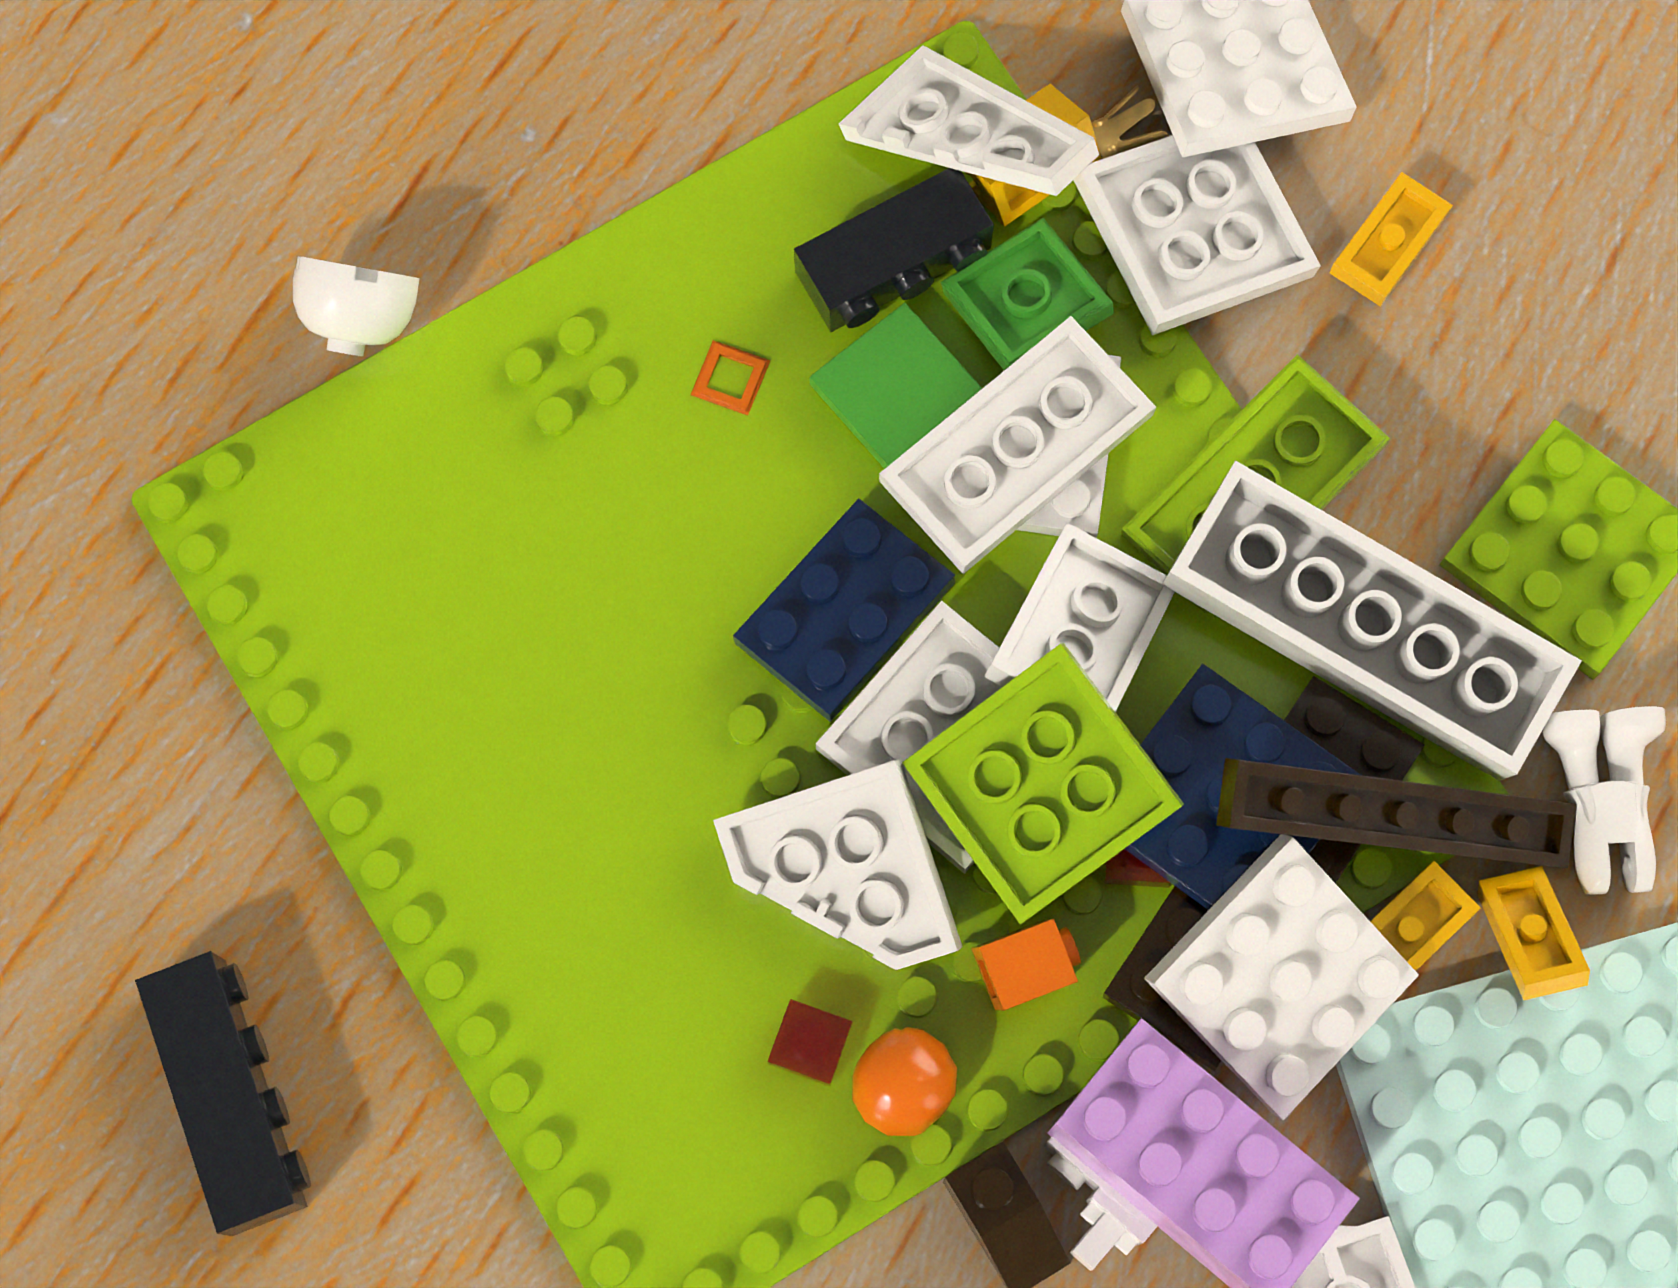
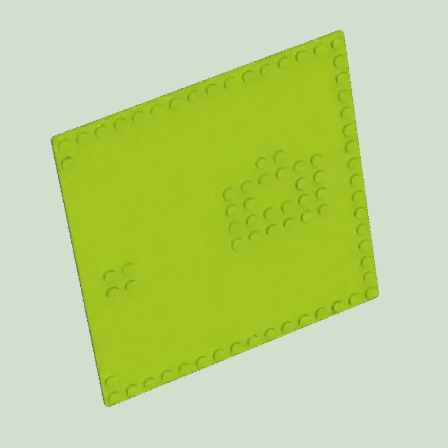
M970 21L957 23L135 490L131 500L134 508L584 1288H770L1080 1093L1138 1022L1102 997L1175 885L1125 849L1020 925L975 862L964 874L929 845L963 947L956 952L895 970L872 958L874 954L842 937L837 939L791 914L792 910L762 894L756 895L735 884L713 822L715 819L847 776L816 750L817 741L935 607L943 601L1000 648L1059 536L1015 530L963 574L879 482V473L884 468L810 385V376L903 303L910 307L982 388L1004 371L943 293L941 281L956 273L955 268L934 278L933 284L922 294L908 300L898 297L879 307L878 314L867 323L856 328H848L847 325H844L833 332H830L795 273L794 248L948 169V167L846 141L839 126V123L922 45L1012 94L1027 100L979 29ZM961 171L968 183L973 181L971 176ZM1074 181L1057 196L1049 195L1005 227L982 204L994 224L991 249L987 250L988 252L1041 218H1044L1113 302L1114 314L1086 332L1107 355L1121 357L1120 369L1156 406V409L1150 419L1108 453L1097 539L1161 572L1121 534L1122 528L1242 409L1184 325L1155 335L1151 334ZM713 340L770 360L748 415L691 395ZM720 356L707 387L741 399L753 367ZM859 498L955 574V584L838 715L829 722L738 647L734 642L733 635ZM1174 592L1116 710V714L1137 742L1141 744L1203 663L1284 720L1312 677L1315 676L1425 744L1402 781L1509 795L1502 783L1221 618L1216 616L1212 620L1195 603ZM1361 844L1336 882V885L1362 913H1365L1405 888L1431 862L1435 861L1438 865H1441L1455 855ZM1046 919H1054L1058 930L1067 927L1076 943L1081 959V964L1073 967L1078 982L1007 1010H995L971 948ZM905 1027L923 1029L945 1044L956 1064V1095L952 1098L946 1112L925 1132L916 1136H887L864 1121L852 1100V1080L855 1066L866 1048L882 1034L895 1028L900 1030Z

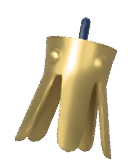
M1138 85L1104 117L1091 122L1102 159L1169 136L1166 131L1159 130L1120 140L1119 137L1149 115L1155 108V100L1149 98L1111 118L1139 90Z

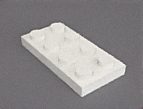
M1070 316L880 472L879 482L964 574L1154 415L1156 406L1074 318Z

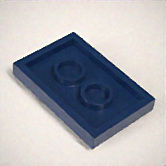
M858 498L733 635L734 642L831 722L955 584V574Z

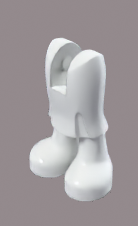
M1663 707L1625 708L1605 713L1602 716L1596 710L1555 712L1551 714L1542 730L1544 739L1559 753L1568 786V791L1563 794L1568 803L1576 804L1573 827L1574 859L1576 873L1586 895L1606 894L1609 890L1611 868L1608 844L1619 843L1622 875L1628 892H1650L1653 889L1656 875V856L1647 812L1650 787L1644 785L1642 765L1645 746L1665 731L1666 716ZM1600 733L1610 775V781L1599 782L1597 769V745Z

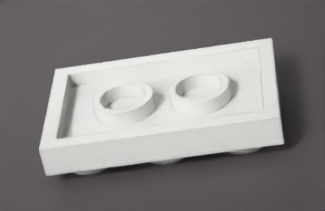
M1066 523L984 677L1003 687L1060 643H1064L1116 712L1173 597L1174 591L1162 585L1167 575Z

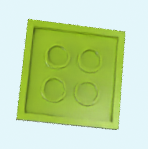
M1554 419L1439 565L1514 622L1582 660L1577 669L1594 680L1678 573V508Z
M1060 643L902 762L1020 925L1184 805L1064 643Z

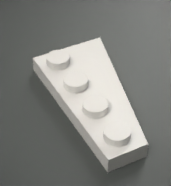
M924 45L839 123L846 141L1057 196L1099 156L1094 137Z

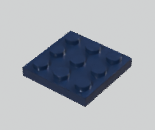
M1202 663L1140 744L1184 805L1127 846L1125 850L1209 910L1281 835L1216 825L1225 758L1354 775L1361 774ZM1288 835L1293 837L1308 854L1311 853L1320 841L1318 838Z

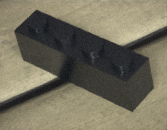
M209 951L136 979L135 982L217 1234L235 1236L308 1207L302 1190L311 1187L309 1173L300 1152L297 1149L289 1152L281 1128L290 1124L288 1110L279 1089L276 1086L268 1089L261 1064L269 1062V1055L257 1025L247 1026L240 1003L248 1000L249 997L238 966L235 963L227 966L226 960Z

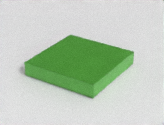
M1041 218L995 247L986 256L941 281L944 295L1003 370L1011 366L1070 316L1087 331L1114 314L1111 299L1044 218Z
M906 303L899 306L810 376L812 388L884 469L983 389Z

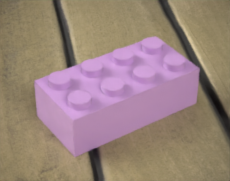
M1142 1018L1130 1030L1047 1132L1048 1135L1056 1139L1230 1288H1291L1360 1199Z

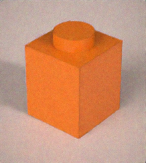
M1054 919L1039 921L971 948L995 1010H1007L1078 982L1073 967L1081 964L1076 943L1067 927L1058 930Z

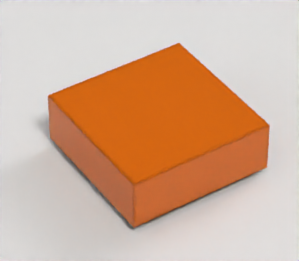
M713 340L691 395L748 415L770 360ZM720 356L753 367L741 399L707 387Z

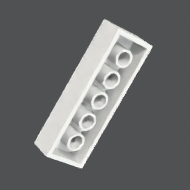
M1237 461L1234 462L1162 585L1498 781L1518 774L1582 661Z

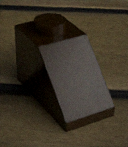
M1004 1142L945 1177L943 1181L945 1187L1006 1288H1032L1071 1264L1040 1201Z

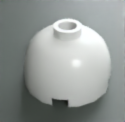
M298 256L293 277V303L298 318L305 327L315 334L328 338L326 350L364 356L365 345L387 344L403 332L411 320L416 305L420 278Z

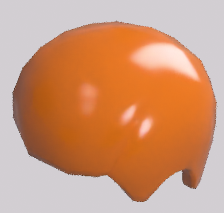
M905 1027L901 1030L895 1028L882 1034L872 1042L858 1060L853 1072L852 1100L864 1121L887 1136H916L925 1132L948 1109L952 1098L956 1095L957 1066L945 1044L925 1030Z

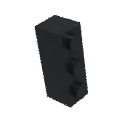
M948 168L794 248L795 273L830 332L844 325H847L848 328H856L874 318L880 310L879 307L898 297H901L903 300L912 299L925 292L933 284L934 278L953 268L959 272L988 254L987 250L991 249L994 224L960 170Z

